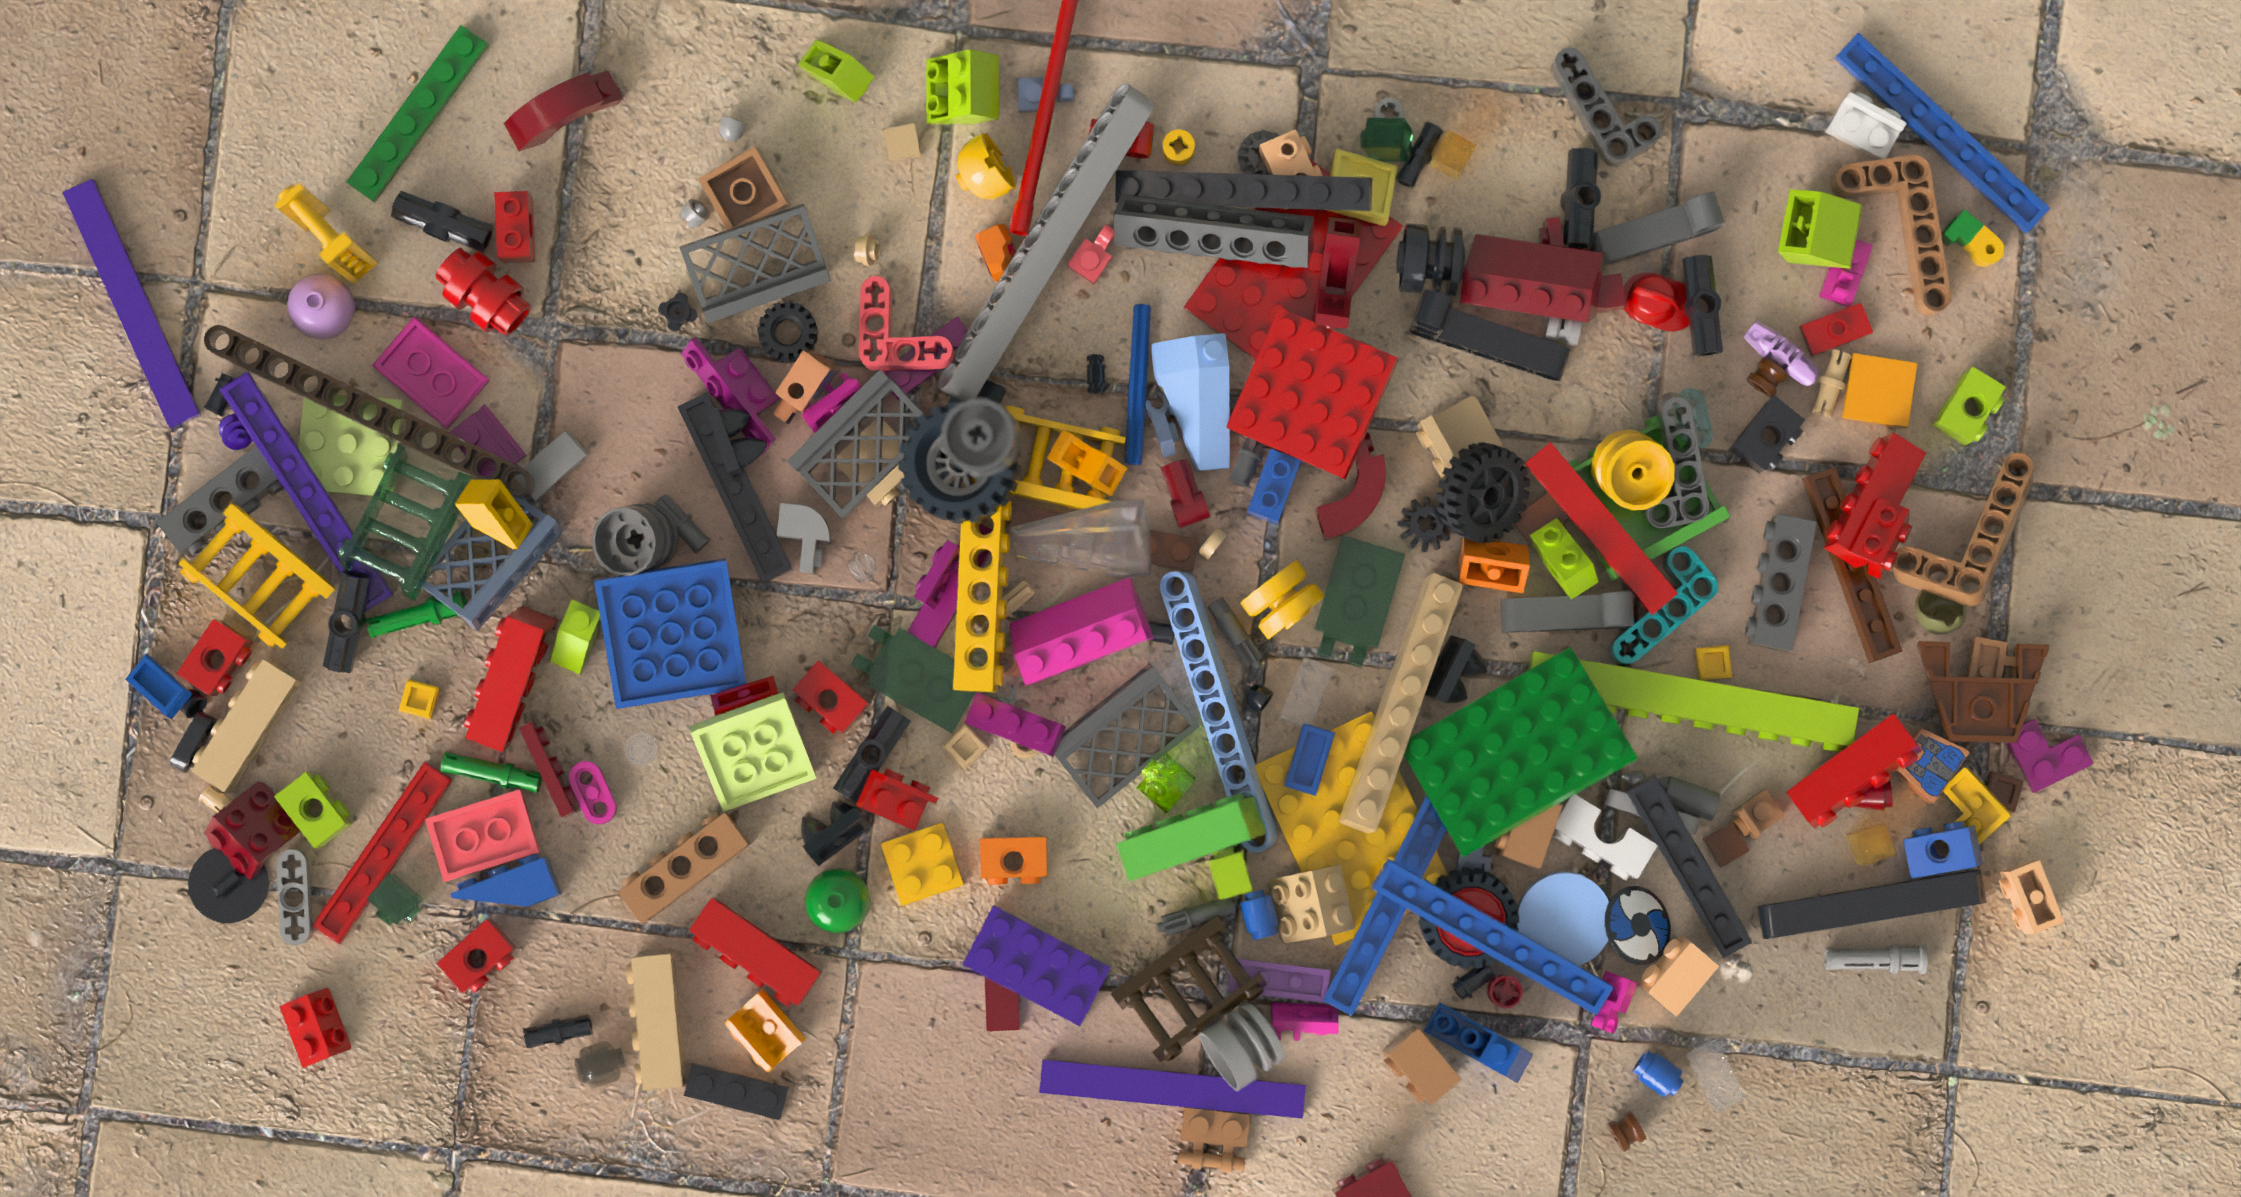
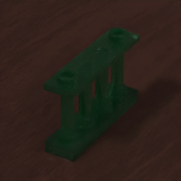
M399 445L395 453L390 452L383 465L385 473L351 539H345L341 545L338 557L341 558L342 568L348 572L354 562L358 561L398 579L403 596L416 601L461 512L455 503L472 478L459 472L455 480L450 479L447 481L406 463L408 458L406 449ZM399 474L442 492L445 500L441 508L436 507L433 510L392 492L391 489ZM384 503L428 521V526H431L426 538L422 536L420 539L376 520ZM369 532L413 550V554L416 557L411 567L407 565L404 568L361 549Z

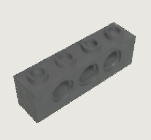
M255 446L156 521V523L180 554L186 556L192 554L194 556L202 552L209 544L207 541L216 535L226 524L224 520L227 517L223 514V510L220 507V499L224 494L231 493L233 502L245 512L251 514L261 506L260 500L269 493L272 496L276 495L284 487L257 446ZM257 473L259 476L258 486L253 490H248L246 487L247 477ZM204 513L207 518L206 525L202 529L196 530L193 525L194 518L198 514Z
M1777 514L1772 517V521L1766 522L1763 540L1768 541L1766 552L1760 554L1757 565V572H1761L1760 584L1754 586L1751 597V604H1755L1754 616L1748 618L1745 628V636H1749L1748 645L1783 652L1793 650L1817 524L1816 521ZM1781 542H1786L1792 547L1793 553L1790 559H1784L1779 555L1778 546ZM1775 574H1780L1786 579V588L1782 592L1777 591L1772 585V578ZM1769 606H1774L1780 611V620L1777 624L1769 622L1766 618V610Z

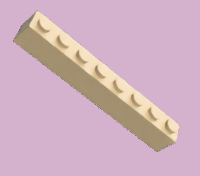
M1435 573L1424 578L1338 823L1367 834L1377 831L1463 584Z

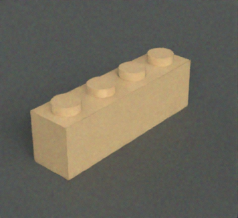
M262 659L260 663L256 662L251 667L246 676V679L249 681L243 691L238 690L233 695L228 704V707L231 709L225 719L220 718L215 723L210 732V735L213 736L207 747L202 746L193 758L192 762L195 766L191 772L223 792L232 793L303 682L269 660Z
M674 953L632 957L631 964L626 965L627 983L633 984L634 997L629 998V1010L631 1018L636 1017L637 1030L632 1031L634 1051L639 1050L640 1064H635L636 1083H642V1091L683 1087L686 1085Z

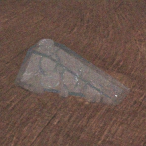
M1144 500L1112 501L1010 528L1016 557L1056 564L1059 561L1077 564V569L1088 571V567L1107 570V575L1114 577L1150 576L1151 574L1150 524Z

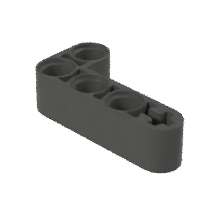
M1568 47L1562 49L1557 54L1552 63V74L1597 152L1606 164L1610 166L1622 165L1655 145L1662 133L1661 124L1656 118L1642 116L1624 126L1582 53L1575 48ZM1564 60L1566 63H1574L1572 70L1569 67L1565 69L1561 67ZM1574 76L1576 80L1571 84L1570 81ZM1581 86L1589 88L1592 98L1589 100L1579 98L1576 88ZM1596 114L1605 116L1608 120V127H1597L1593 122V116ZM1640 126L1648 127L1652 131V139H1641L1638 136L1637 128ZM1612 142L1620 143L1624 147V155H1613L1610 152L1609 144Z
M1715 192L1704 193L1687 200L1682 205L1597 231L1593 236V250L1605 252L1603 266H1607L1714 232L1725 223Z
M1668 392L1659 398L1657 413L1664 449L1671 455L1675 466L1674 482L1671 487L1672 490L1659 503L1667 506V511L1663 517H1652V510L1655 506L1642 510L1645 518L1657 528H1668L1702 520L1709 511V501L1691 405L1680 394ZM1674 402L1681 407L1676 409L1677 420L1682 424H1676L1674 416L1667 411L1672 409V403ZM1680 433L1687 434V443L1681 448H1674V437ZM1683 466H1693V474L1690 478L1686 480L1679 479L1678 473ZM1691 497H1697L1699 499L1698 507L1693 511H1685V502Z
M1633 592L1576 596L1572 600L1569 596L1508 598L1500 600L1502 633L1619 629L1634 626Z

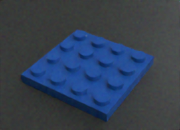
M726 558L647 570L630 576L615 575L594 579L616 709L714 694L746 684Z

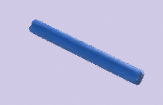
M1135 304L1133 308L1124 460L1127 465H1141L1151 318V307L1147 304Z

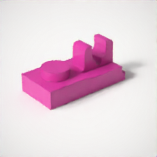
M1856 239L1851 269L1829 267L1818 297L1850 307L1873 245Z
M842 373L840 377L844 383L836 389L828 384L826 390L829 395H825L801 414L814 433L862 387L856 378L852 380L846 373Z
M1272 1002V1026H1274L1279 1040H1281V1033L1283 1031H1293L1294 1041L1300 1040L1301 1031L1316 1035L1338 1034V1008L1330 1004Z

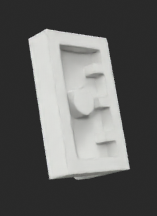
M1849 92L1843 98L1825 132L1876 160L1886 159L1899 133L1905 128L1907 123L1901 120V115L1889 108L1881 109L1872 104L1873 100L1867 95L1860 92H1855V94Z

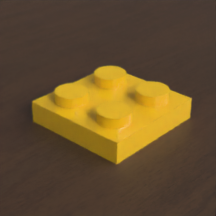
M944 823L880 843L901 906L964 885Z

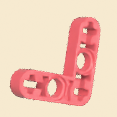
M880 276L869 277L863 282L860 290L859 358L866 368L872 371H878L879 369L883 371L929 370L947 368L952 364L955 358V351L949 340L945 337H891L892 289L887 281ZM875 286H879L884 291V293L878 294L880 308L875 307L874 298L869 293L874 292ZM873 316L884 318V325L877 331H871L867 328V323ZM871 339L877 340V348L882 353V355L876 357V361H872L867 356V354L873 353V342ZM905 346L914 347L916 353L913 359L910 361L900 360L898 354L901 348ZM921 346H924L926 352H936L938 346H942L947 353L941 354V359H936L932 353L924 354L925 360H922Z

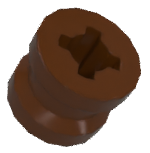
M1762 357L1758 362L1756 372L1750 373L1746 380L1757 391L1771 398L1777 393L1776 387L1778 384L1785 382L1788 374L1776 363Z
M1630 1110L1624 1113L1623 1118L1619 1121L1612 1120L1607 1123L1612 1136L1623 1152L1629 1150L1634 1142H1643L1647 1139L1642 1127Z

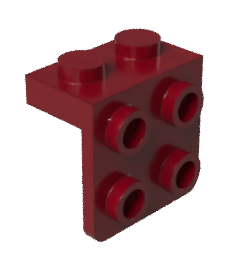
M263 782L255 783L213 815L204 833L209 843L215 849L221 850L230 859L233 868L237 872L243 873L249 880L260 872L270 855L301 832L274 796L276 794Z
M1382 1156L1366 1164L1365 1168L1367 1170L1355 1176L1354 1173H1350L1336 1182L1337 1187L1332 1189L1336 1197H1412L1400 1177L1393 1160L1390 1157L1384 1160Z

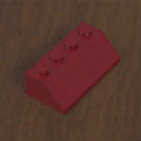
M1476 234L1463 272L1460 303L1588 323L1596 318L1605 252Z

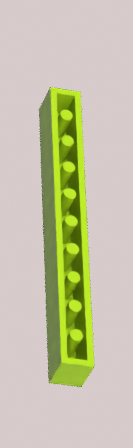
M1535 651L1530 653L1527 671L1555 655ZM1579 659L1611 713H1616V708L1629 710L1628 716L1648 719L1649 714L1660 715L1661 722L1680 725L1681 719L1694 721V728L1713 730V725L1726 727L1725 733L1745 736L1746 731L1758 733V739L1775 742L1778 741V736L1791 738L1790 744L1810 747L1811 742L1823 744V750L1838 753L1843 750V747L1847 748L1854 742L1859 708Z

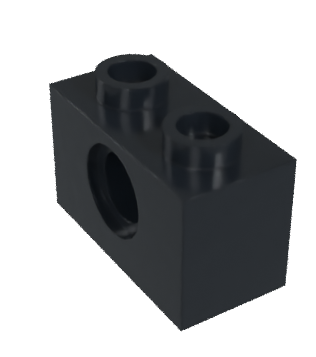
M1774 395L1767 400L1728 450L1757 473L1765 471L1766 468L1772 471L1783 458V455L1779 452L1785 444L1788 443L1792 446L1803 433L1800 426L1805 419ZM1765 428L1775 432L1777 440L1774 445H1769L1763 441L1762 431Z

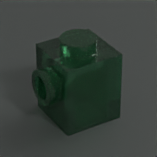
M1367 118L1366 128L1362 130L1360 135L1361 148L1372 159L1409 162L1414 132L1405 118Z
M388 874L367 898L378 909L375 914L390 926L393 922L396 925H403L405 921L408 924L413 922L422 911L419 905L424 900L395 874Z

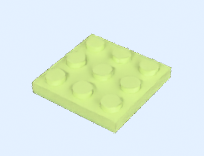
M335 394L333 398L334 405L341 406L345 404L348 395ZM303 398L298 448L327 492L394 498L400 443ZM377 398L404 411L403 400ZM371 404L365 407L363 418L365 420L373 419L377 415V406ZM403 418L393 423L392 430L394 434H401Z
M784 692L689 726L723 812L817 779Z

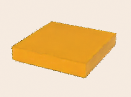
M1852 353L1841 418L1907 428L1909 425L1917 363Z

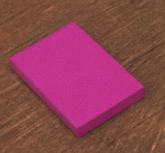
M415 316L372 365V367L447 430L490 382L486 376Z

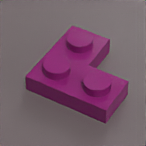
M2036 719L2023 724L2017 743H2008L2032 793L2094 764L2079 734L2049 748Z

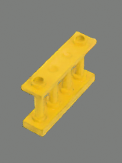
M302 184L290 185L279 194V201L274 204L275 207L304 231L308 232L311 229L324 243L322 246L324 250L319 255L329 266L355 285L378 264L369 252L345 232L339 235L324 219L331 210Z
M1006 406L1005 409L1014 417L1018 424L1038 428L1028 474L1023 477V481L1015 480L1018 486L1015 492L1010 490L1009 495L1109 517L1112 501L1106 500L1107 495L1092 486L1091 491H1087V495L1074 493L1075 488L1072 487L1074 476L1063 469L1059 484L1056 483L1055 488L1042 486L1043 480H1040L1050 431L1061 433L1062 430H1065L1081 441L1082 438L1102 442L1100 451L1112 457L1114 445L1125 446L1126 437L1120 436L1121 431L1109 427H1102L1101 432L1027 416L1024 415L1025 410L1022 408Z
M231 501L223 510V514L227 517L224 520L226 523L193 562L185 556L179 560L178 564L183 567L180 573L194 584L199 580L261 631L258 637L267 645L273 648L277 644L283 649L287 644V640L280 634L313 597L317 598L321 594L327 599L335 590V586L236 503ZM243 530L253 538L250 542L252 546L224 578L217 583L203 570L234 534H240ZM270 552L279 560L276 563L278 567L243 605L229 591L262 554L266 555ZM295 573L305 581L301 585L303 589L269 626L254 613L287 576L291 577Z

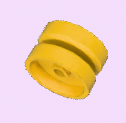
M1634 429L1619 430L1608 435L1597 446L1592 457L1591 473L1595 484L1619 506L1630 510H1646L1659 504L1669 493L1674 482L1675 466L1671 455L1647 434Z
M1298 560L1277 573L1240 603L1249 616H1257L1268 607L1271 609L1272 612L1264 617L1258 626L1268 640L1284 628L1288 630L1311 612L1309 609L1325 597L1316 583H1310L1298 592L1294 590L1307 575V571Z

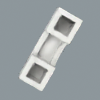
M1576 794L1567 798L1562 804V809L1554 829L1556 832L1553 837L1567 846H1570L1572 842L1583 848L1581 853L1583 856L1597 864L1600 860L1605 861L1612 866L1609 871L1627 881L1628 877L1638 879L1657 848V844L1631 828H1625L1618 840L1611 844L1600 841L1595 834L1594 823L1601 810Z

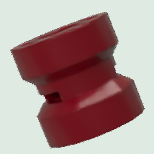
M1500 974L1489 981L1487 996L1498 1007L1512 1008L1520 1002L1523 996V989L1521 983L1516 978Z

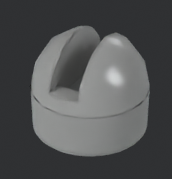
M722 115L719 124L720 134L727 141H736L743 136L747 123Z
M690 199L681 209L680 217L681 221L686 219L689 222L687 227L696 228L709 218V212L701 202L696 199Z

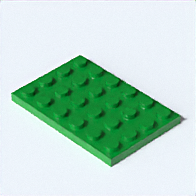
M1571 647L1409 738L1404 752V757L1462 857L1638 759L1637 754Z

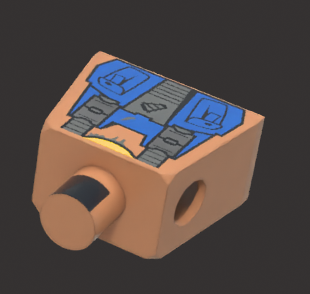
M803 350L776 391V394L782 398V401L773 414L785 423L790 424L798 411L805 412L812 404L818 401L826 390V386L832 382L840 368L815 350ZM799 384H801L804 389V394L802 397H800L797 393V387Z
M1919 728L1915 729L1911 734L1912 738L1922 749L1917 754L1918 759L1909 767L1904 769L1899 767L1894 772L1925 803H1935L1970 752L1942 737Z

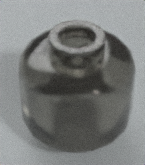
M601 1041L581 1048L578 1058L574 1059L576 1072L581 1084L587 1083L592 1089L619 1081L621 1077L620 1068L626 1067L621 1048L614 1049L609 1041Z

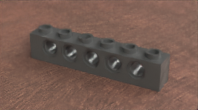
M1121 195L1114 212L1115 246L1128 247L1130 249L1139 248L1156 250L1163 253L1174 252L1191 254L1193 256L1217 257L1226 260L1252 261L1259 264L1269 263L1286 265L1293 268H1308L1314 249V217Z

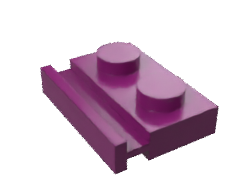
M485 404L449 432L514 464L527 456ZM460 446L459 449L466 456L467 453L465 447ZM492 460L486 461L481 467V474L484 477L491 476L496 471V463Z

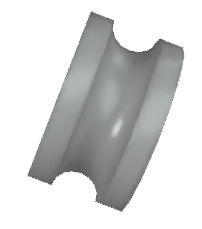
M1394 98L1381 100L1374 111V119L1377 125L1387 130L1399 126L1404 115L1402 104ZM1388 106H1392L1394 108L1393 113L1398 116L1397 119L1394 120L1392 117L1390 122L1383 120L1384 114L1380 112L1381 108L1386 110Z

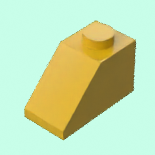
M470 480L455 503L472 527L512 549L520 547L533 526V523L501 480Z

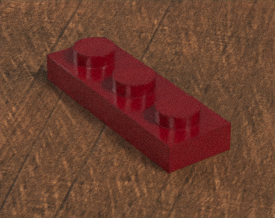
M530 722L519 727L560 816L566 818L577 813L575 804L578 801L571 786L566 787L560 776L565 773L557 756L551 757L546 745L551 744L543 726L537 727L536 723Z

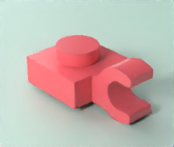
M1105 224L1094 243L1084 239L1067 264V267L1092 284H1095L1112 259V256L1105 251L1114 239V229Z

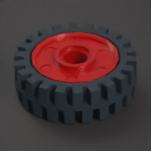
M1467 867L1462 868V871L1451 870L1449 875L1444 876L1442 874L1437 878L1438 882L1435 885L1516 931L1519 930L1517 927V923H1519L1517 903L1504 883L1491 873H1486L1482 869L1475 868V870ZM1420 916V920H1418L1419 927L1427 945L1441 960L1446 961L1449 965L1455 967L1458 965L1463 969H1469V966H1473L1476 969L1482 968L1483 962L1488 965L1495 962L1494 957Z

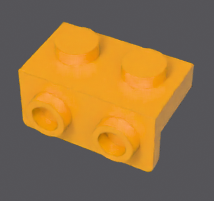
M763 989L725 1021V1025L730 1029L731 1035L743 1044L752 1055L755 1063L763 1067L766 1072L772 1070L806 1040L803 1034Z

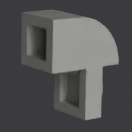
M780 503L777 536L782 539L802 541L799 571L803 574L815 575L816 567L821 568L823 560V548H818V542L831 544L832 541L829 526L823 517L810 507Z

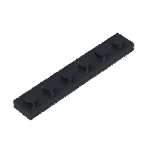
M708 393L678 406L677 408L761 582L764 584L793 570L744 468H742L743 472L733 476L727 473L705 411L715 408Z
M1654 773L1627 787V795L1721 956L1724 958L1751 944L1752 939L1657 775Z

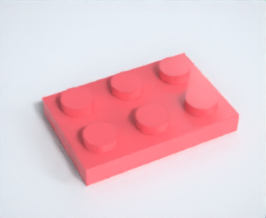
M521 789L425 819L443 882L541 853Z

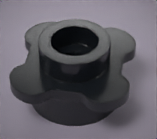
M677 293L675 298L662 302L659 305V313L666 317L668 328L671 331H679L683 324L688 321L694 322L697 318L696 310L689 306L687 302L688 297L684 293ZM680 309V315H676L675 310Z

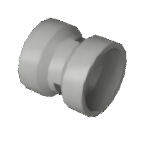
M1547 316L1543 339L1552 342L1561 340L1566 345L1577 346L1582 322Z

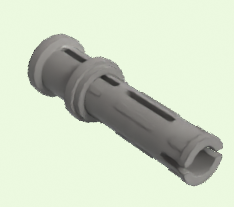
M1891 945L1887 949L1880 950L1825 949L1824 967L1825 970L1881 969L1888 970L1891 974H1898L1899 971H1919L1920 974H1926L1928 967L1926 945H1919L1918 948H1898L1897 945Z

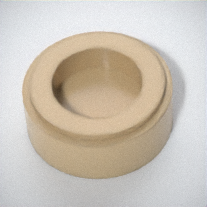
M1216 528L1200 548L1199 554L1209 560L1228 534L1221 528Z

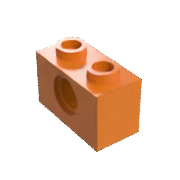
M1463 537L1457 563L1458 583L1523 593L1530 567L1528 546L1495 540L1489 543L1484 541L1479 543Z
M1047 837L980 838L981 878H988V885L1008 884V878L1021 877V884L1041 883V877H1048ZM1011 851H1017L1023 856L1024 862L1019 870H1009L1005 865V856Z

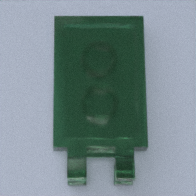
M1342 535L1325 590V597L1323 598L1314 630L1323 633L1317 655L1330 658L1335 641H1339L1353 646L1348 665L1358 668L1363 666L1367 647L1378 648L1405 554Z
M873 625L868 637L882 644V649L874 662L857 653L851 665L871 676L867 686L953 734L976 693L973 691L953 690L955 659L901 628L893 636L878 626Z

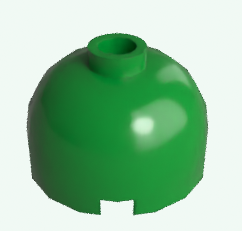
M833 868L824 870L812 879L807 886L804 902L806 913L814 925L823 931L837 934L849 932L863 922L868 915L871 899L868 887L862 877L852 870Z

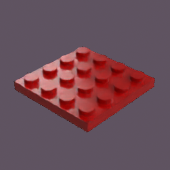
M1279 308L1226 428L1346 480L1399 362V358Z

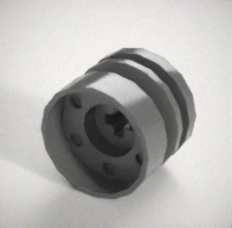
M649 502L609 510L600 517L594 526L592 536L594 554L599 563L610 573L620 576L636 575L647 570L663 567L670 562L676 553L679 541L677 525L671 514L661 506Z

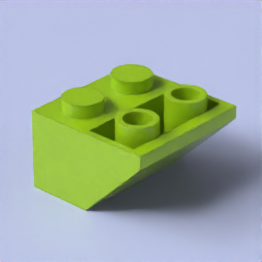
M969 49L926 59V124H979L999 119V55Z
M1790 189L1778 248L1779 254L1787 263L1851 269L1863 206L1824 192Z

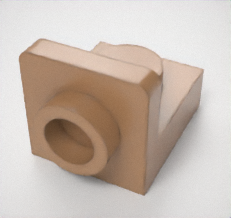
M1762 789L1732 811L1736 817L1733 820L1734 825L1744 837L1749 835L1750 838L1759 837L1762 835L1761 832L1785 816L1766 789Z

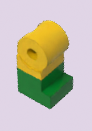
M1965 209L1957 213L1941 232L1944 245L1948 246L1956 242L1969 253L1973 263L1980 267L1990 266L1998 262L2004 255L2005 248L2000 238Z

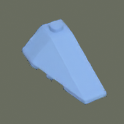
M1225 333L1190 336L1151 344L1155 379L1159 387L1162 386L1169 402V410L1172 415H1175L1182 430V439L1196 470L1206 471L1230 468V429L1226 428L1230 419L1229 359Z

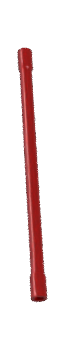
M1078 0L1061 1L1019 195L1014 205L1009 232L1015 235L1028 236L1034 210V198Z

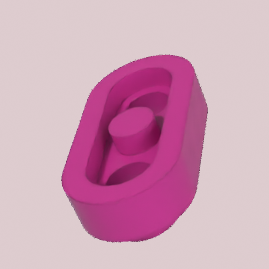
M588 761L579 762L574 765L569 773V783L585 818L594 824L610 822L616 815L617 804L602 770L595 763ZM590 772L593 779L590 784L582 782L581 777L583 773ZM598 802H604L606 805V811L603 814H598L595 811V805Z

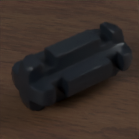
M1091 354L1087 356V361L1089 362V365H1087V384H1090L1087 391L1089 394H1102L1105 392V387H1103V384H1105L1104 364H1102L1104 356L1101 354Z

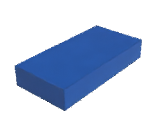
M145 654L125 679L170 719H173L193 694L148 654Z
M1306 723L1302 724L1284 783L1285 787L1316 796L1335 732Z

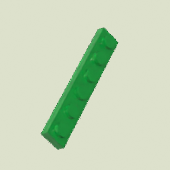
M460 25L346 183L375 203L489 45Z

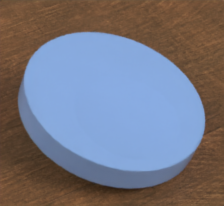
M1558 871L1546 874L1531 883L1517 905V913L1519 914L1518 932L1578 966L1585 964L1596 957L1608 942L1605 930V912L1609 903L1608 898L1594 881L1579 873Z

